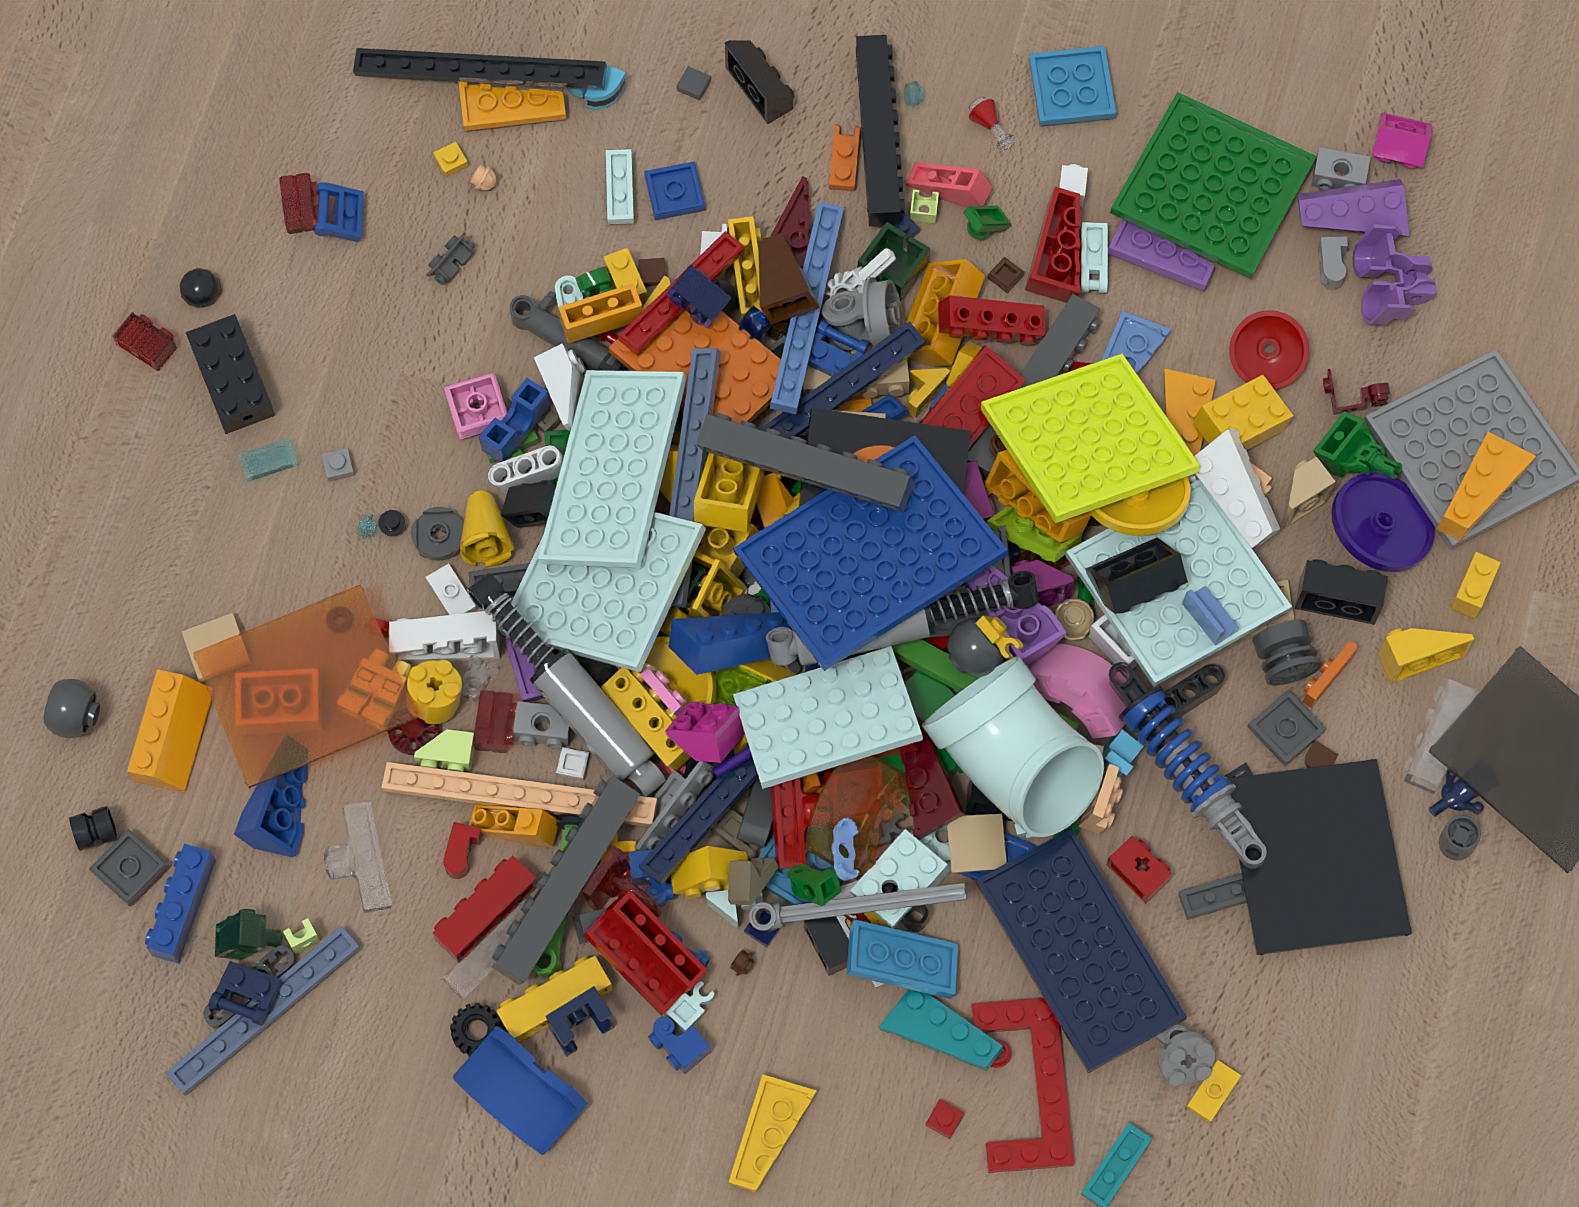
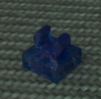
M754 305L749 308L738 324L740 331L744 329L751 335L749 337L751 340L755 338L759 342L771 327V323L765 314Z

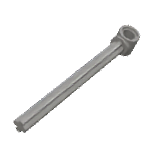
M966 883L835 899L828 901L823 906L815 903L783 906L781 902L772 904L761 902L751 908L749 920L754 928L771 932L777 928L785 927V923L967 900L968 892ZM768 909L771 913V920L768 924L764 925L760 917L762 912Z

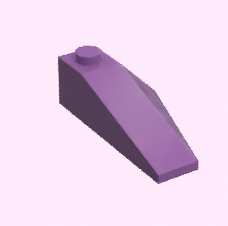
M990 566L965 583L970 591H974L977 585L981 589L986 588L987 583L995 586L998 580L1002 582V579H1007L1008 581V577L994 566ZM1040 603L1028 609H1018L1014 606L1013 608H1008L1007 605L1001 606V610H998V607L991 608L990 613L987 612V609L982 610L985 616H996L1001 619L1007 627L1005 631L1010 638H1017L1022 642V649H1017L1011 644L1009 652L1013 657L1020 656L1026 666L1041 658L1067 633L1053 612Z

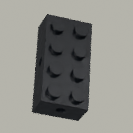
M235 314L185 332L225 434L275 416L270 399Z

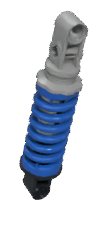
M1125 662L1115 663L1109 670V684L1126 706L1119 715V719L1128 725L1132 733H1139L1137 739L1140 744H1148L1146 748L1147 754L1151 757L1157 756L1155 765L1158 768H1166L1164 777L1167 780H1174L1173 789L1176 792L1184 791L1181 800L1186 804L1193 803L1190 809L1192 817L1204 816L1208 821L1210 830L1217 828L1222 839L1234 851L1244 866L1250 869L1259 868L1265 861L1266 847L1255 834L1247 819L1239 812L1242 808L1239 802L1236 803L1231 796L1236 786L1226 776L1221 777L1219 774L1215 776V773L1219 771V766L1213 764L1209 767L1206 764L1211 755L1208 752H1204L1201 755L1198 753L1197 750L1201 748L1202 743L1198 740L1193 743L1189 741V738L1193 735L1191 729H1186L1180 734L1177 732L1176 729L1184 724L1182 717H1177L1172 722L1168 720V717L1175 712V707L1169 705L1161 710L1166 704V695L1163 692V688L1159 686L1149 691L1129 664ZM1123 671L1127 673L1129 679L1124 683L1115 681L1113 677L1117 672ZM1249 848H1256L1260 851L1261 857L1258 860L1252 861L1246 857L1245 852Z

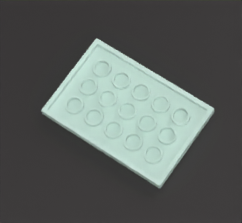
M891 646L840 661L826 671L822 668H817L733 694L736 706L739 707L740 719L762 789L923 740Z

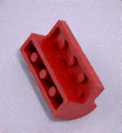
M631 890L622 894L609 905L583 934L590 944L660 1015L665 1014L679 997L691 990L708 971Z

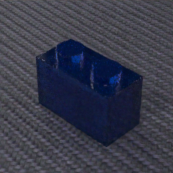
M691 264L667 293L670 301L676 307L685 309L691 314L690 317L695 323L701 326L704 325L706 328L711 325L732 299Z

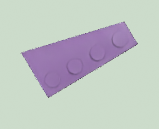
M1401 179L1297 194L1299 217L1302 226L1366 232L1373 224L1395 226L1401 232L1400 235L1410 236L1404 184Z

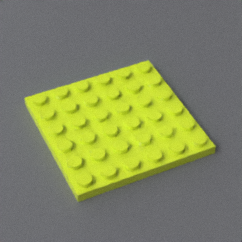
M1123 354L981 402L983 414L1055 523L1198 473L1200 469V464Z

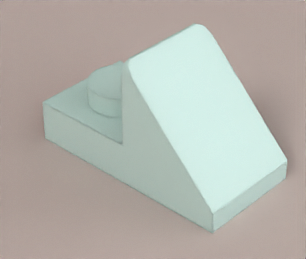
M728 890L707 892L706 901L708 907L738 928L736 907L749 910L755 904L763 902V895L761 891L752 905H733L728 901Z

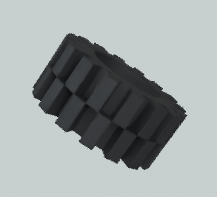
M475 1003V1006L465 1005L466 1008L463 1010L460 1008L457 1011L458 1015L453 1016V1023L450 1024L451 1036L455 1046L463 1054L467 1053L469 1057L496 1026L502 1029L497 1013L486 1004L484 1006H481L480 1003ZM480 1020L487 1025V1033L480 1040H472L466 1035V1027L472 1021Z

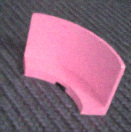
M1056 643L1041 658L1027 666L1036 678L1033 685L1042 697L1058 704L1063 702L1073 708L1071 712L1083 722L1090 732L1092 739L1116 736L1126 724L1119 719V715L1126 706L1109 684V670L1113 665L1102 657L1080 647ZM1117 672L1113 677L1119 683L1127 681L1120 672Z

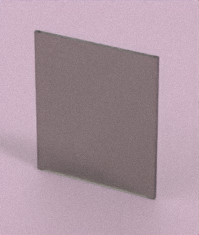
M1519 646L1438 741L1430 747L1428 752L1566 873H1569L1579 861V696L1524 648Z

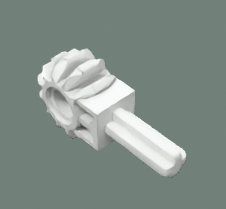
M885 248L864 268L860 266L852 271H846L844 274L840 272L835 274L834 279L828 280L827 285L830 288L826 289L824 294L832 297L837 293L843 292L844 288L848 291L863 293L865 280L869 277L876 278L896 260L894 252Z

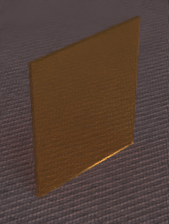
M361 584L193 653V658L198 664L248 788L418 718V713L415 711Z

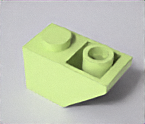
M446 729L415 752L416 765L458 772H471L476 745L475 735L472 732Z

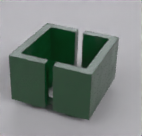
M886 222L859 258L857 268L860 266L864 268L885 248L893 251L896 260L876 277V281H893L901 301L929 263L930 248L910 237L908 239L907 251H905L906 233Z

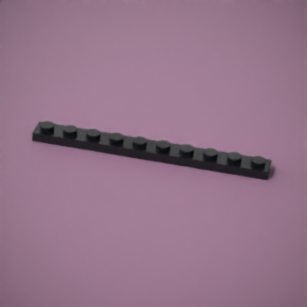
M367 48L356 49L353 67L355 76L604 89L607 70L605 61Z

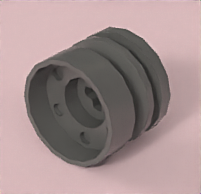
M1291 620L1278 623L1260 631L1253 637L1252 642L1257 656L1260 659H1265L1261 668L1266 673L1265 679L1267 684L1277 686L1296 682L1314 674L1321 668L1322 664L1316 656V648L1308 646L1312 641V636L1305 620Z

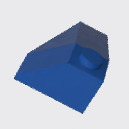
M286 736L245 805L234 835L254 849L294 857L304 830V824L301 823V809L305 808L302 790L303 783L307 781L308 749L290 736Z

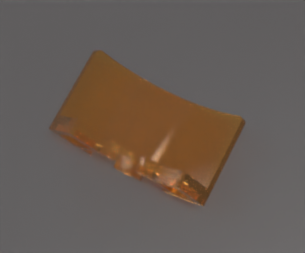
M873 755L836 766L823 786L814 806L807 831V850L834 866V855L832 853L834 826L843 818L846 819L848 817L852 819L858 827L856 830L859 831L853 836V847L856 854L854 870H859L858 876L854 879L859 880L876 864L877 845L881 835L877 833L882 819L887 821L898 803L908 794L906 775ZM839 845L840 854L848 858L849 853L846 847Z

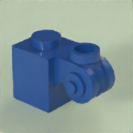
M653 849L629 852L633 886L650 885L645 891L647 905L652 909H660L668 900H673L672 883L666 884L665 880L660 886L639 869V864Z
M660 1017L654 1022L653 1032L648 1036V1039L656 1049L664 1048L669 1055L666 1057V1060L676 1071L681 1069L686 1074L711 1053V1047L693 1026L689 1027L680 1036L674 1035L673 1021L668 1017Z

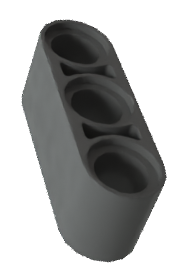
M757 777L749 793L737 839L763 848L773 820L771 787L762 789L759 777Z

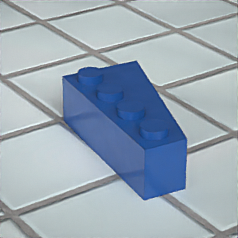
M779 612L672 619L668 647L698 675L768 659L770 654L766 641L767 633L777 627H787L791 630L792 628Z

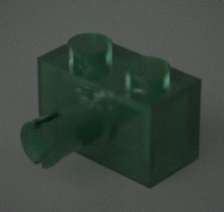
M241 909L237 914L227 916L225 920L216 924L215 957L242 960L264 949L265 945L280 946L283 938L282 931L266 929V915L256 914V911L253 909Z

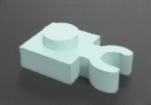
M702 981L694 986L691 997L686 993L682 994L665 1013L683 1032L704 1014L705 1010L700 1005L710 1003L714 997L713 991L705 997L699 994V990L704 985Z

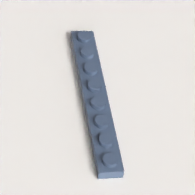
M342 926L279 978L283 983L262 1026L252 1023L251 1019L235 1014L170 1068L166 1074L180 1091L187 1095L360 950L359 945ZM251 1001L246 1006L257 1009L260 1004Z

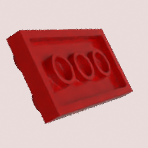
M983 346L921 420L920 424L971 431L970 448L990 424L981 410V402L1015 391L1026 380L990 348Z

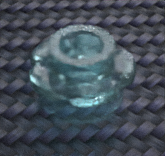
M913 81L912 84L905 85L904 100L906 104H913V107L917 106L924 99V89L922 86H919L917 81Z
M362 514L356 534L363 536V539H366L367 535L373 536L377 521L372 520L373 514L370 516Z

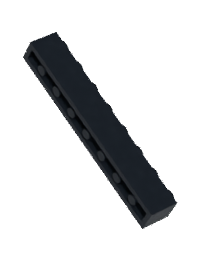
M887 35L856 36V62L869 226H884L886 222L891 225L900 224V215H905L904 199H899V192H903V177H898L897 170H901V154H896L895 149L900 148L899 132H894V126L898 125L897 110H892V104L896 103V89L891 88L890 82H894V66H889V60H893L892 44L887 45Z

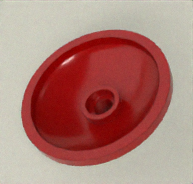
M1274 310L1256 312L1246 317L1233 332L1229 346L1231 364L1238 376L1246 383L1264 375L1273 389L1285 387L1300 376L1307 364L1309 357L1307 335L1302 326L1288 314ZM1266 344H1272L1274 346V351L1272 353H1266L1264 351V346Z

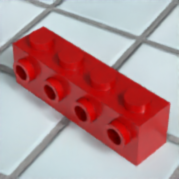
M952 295L938 302L939 333L949 334L951 338L973 336V340L993 338L999 343L1020 341L1021 345H1034L1037 340L1045 337V307L1043 305Z
M513 855L508 860L503 859L495 867V873L488 880L486 878L482 879L474 888L475 892L468 899L465 897L460 900L454 908L455 912L451 916L442 918L435 925V931L433 932L435 941L458 963L536 888L537 878Z

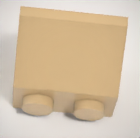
M1317 457L1310 461L1305 459L1294 468L1295 471L1287 491L1282 520L1284 529L1327 503L1336 481Z

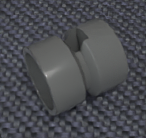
M1461 815L1452 818L1445 826L1438 841L1443 855L1455 861L1464 860L1469 857L1480 841V826L1477 821L1469 816Z

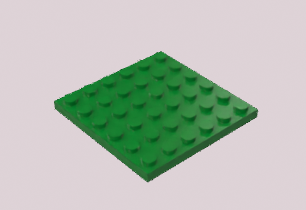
M1177 92L1112 205L1110 213L1251 279L1314 165L1317 156Z

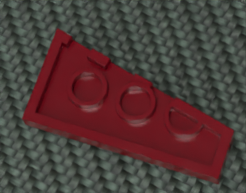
M917 717L922 723L925 722L923 718ZM925 731L924 741L920 742L918 751L900 754L901 764H904L906 778H904L905 788L908 790L910 804L908 805L910 816L913 817L914 829H912L913 836L918 840L965 815L936 746Z

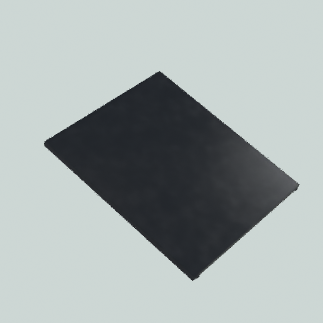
M1377 759L1228 778L1236 786L1231 796L1236 803L1239 802L1242 808L1239 812L1247 819L1255 834L1266 847L1265 861L1259 868H1247L1239 859L1256 955L1262 956L1264 954L1412 934ZM1249 848L1245 852L1246 857L1252 861L1258 860L1261 857L1260 851L1256 848Z

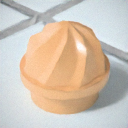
M479 165L470 183L474 184V188L477 190H489L496 184V175L489 166L485 168Z

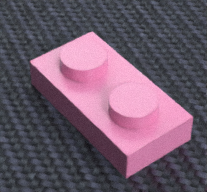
M647 667L640 674L641 677L671 712L678 716L686 707L684 703L687 700L677 689L671 690L667 685L670 680L661 670L655 672Z

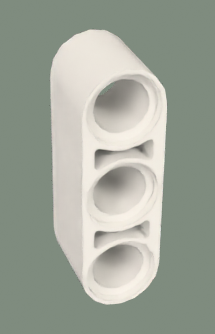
M545 446L495 464L490 469L488 478L502 493L507 494L509 487L558 478L564 455L554 446ZM556 458V461L550 465V462ZM529 467H532L531 470L528 473H526V470ZM508 475L506 480L501 482L503 477Z

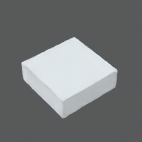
M562 747L556 775L584 781L589 752Z

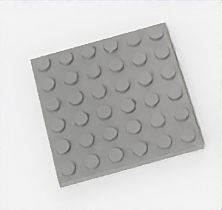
M1497 350L1366 415L1363 419L1366 421L1369 430L1379 445L1384 447L1387 457L1402 464L1400 476L1435 528H1437L1488 431L1536 456L1529 469L1461 541L1438 530L1450 549L1579 483L1578 466Z

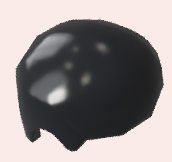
M202 268L188 271L181 279L179 285L181 298L188 305L197 308L213 304L217 295L222 292L220 280L210 270Z

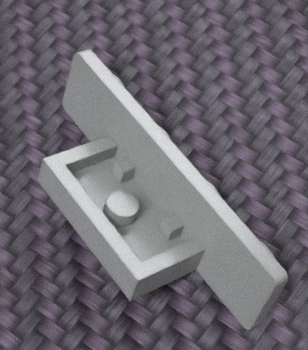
M699 761L687 778L676 770L672 772L654 796L658 800L655 821L635 846L637 850L654 849L680 820L686 810L694 804L698 794L712 780L714 774L712 770L714 766L712 764Z

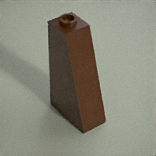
M783 233L758 241L760 308L771 325L820 308L808 279Z

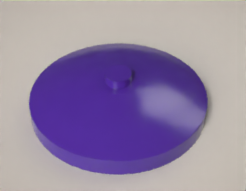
M1382 473L1360 474L1347 481L1334 498L1331 514L1336 535L1346 550L1363 564L1385 572H1400L1417 565L1430 551L1434 541V525L1405 482L1397 478L1392 479Z

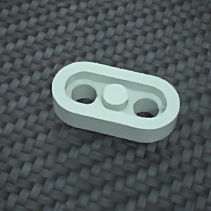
M563 276L557 280L555 293L558 307L583 299V294L579 290L575 277ZM568 289L573 291L571 294L564 293Z

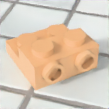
M1108 764L1104 768L1100 787L1091 804L1082 814L1078 827L1098 835L1106 828H1110L1115 813L1111 812L1113 805L1119 802L1123 792V788L1120 787L1122 778L1117 776L1119 767Z

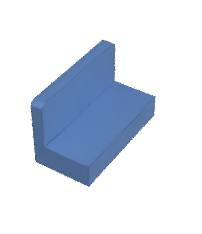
M1206 586L1195 593L1192 590L1186 592L1182 605L1215 646L1238 631L1239 627Z

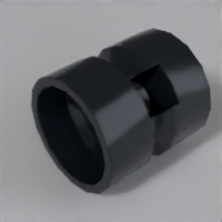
M108 806L92 810L90 816L84 812L69 817L73 837L79 851L95 847L96 841L105 844L118 839Z

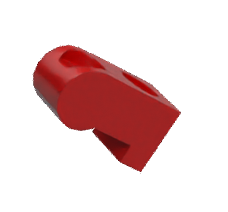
M453 822L443 859V864L449 877L460 879L467 875L472 844L480 845L482 838L481 828Z

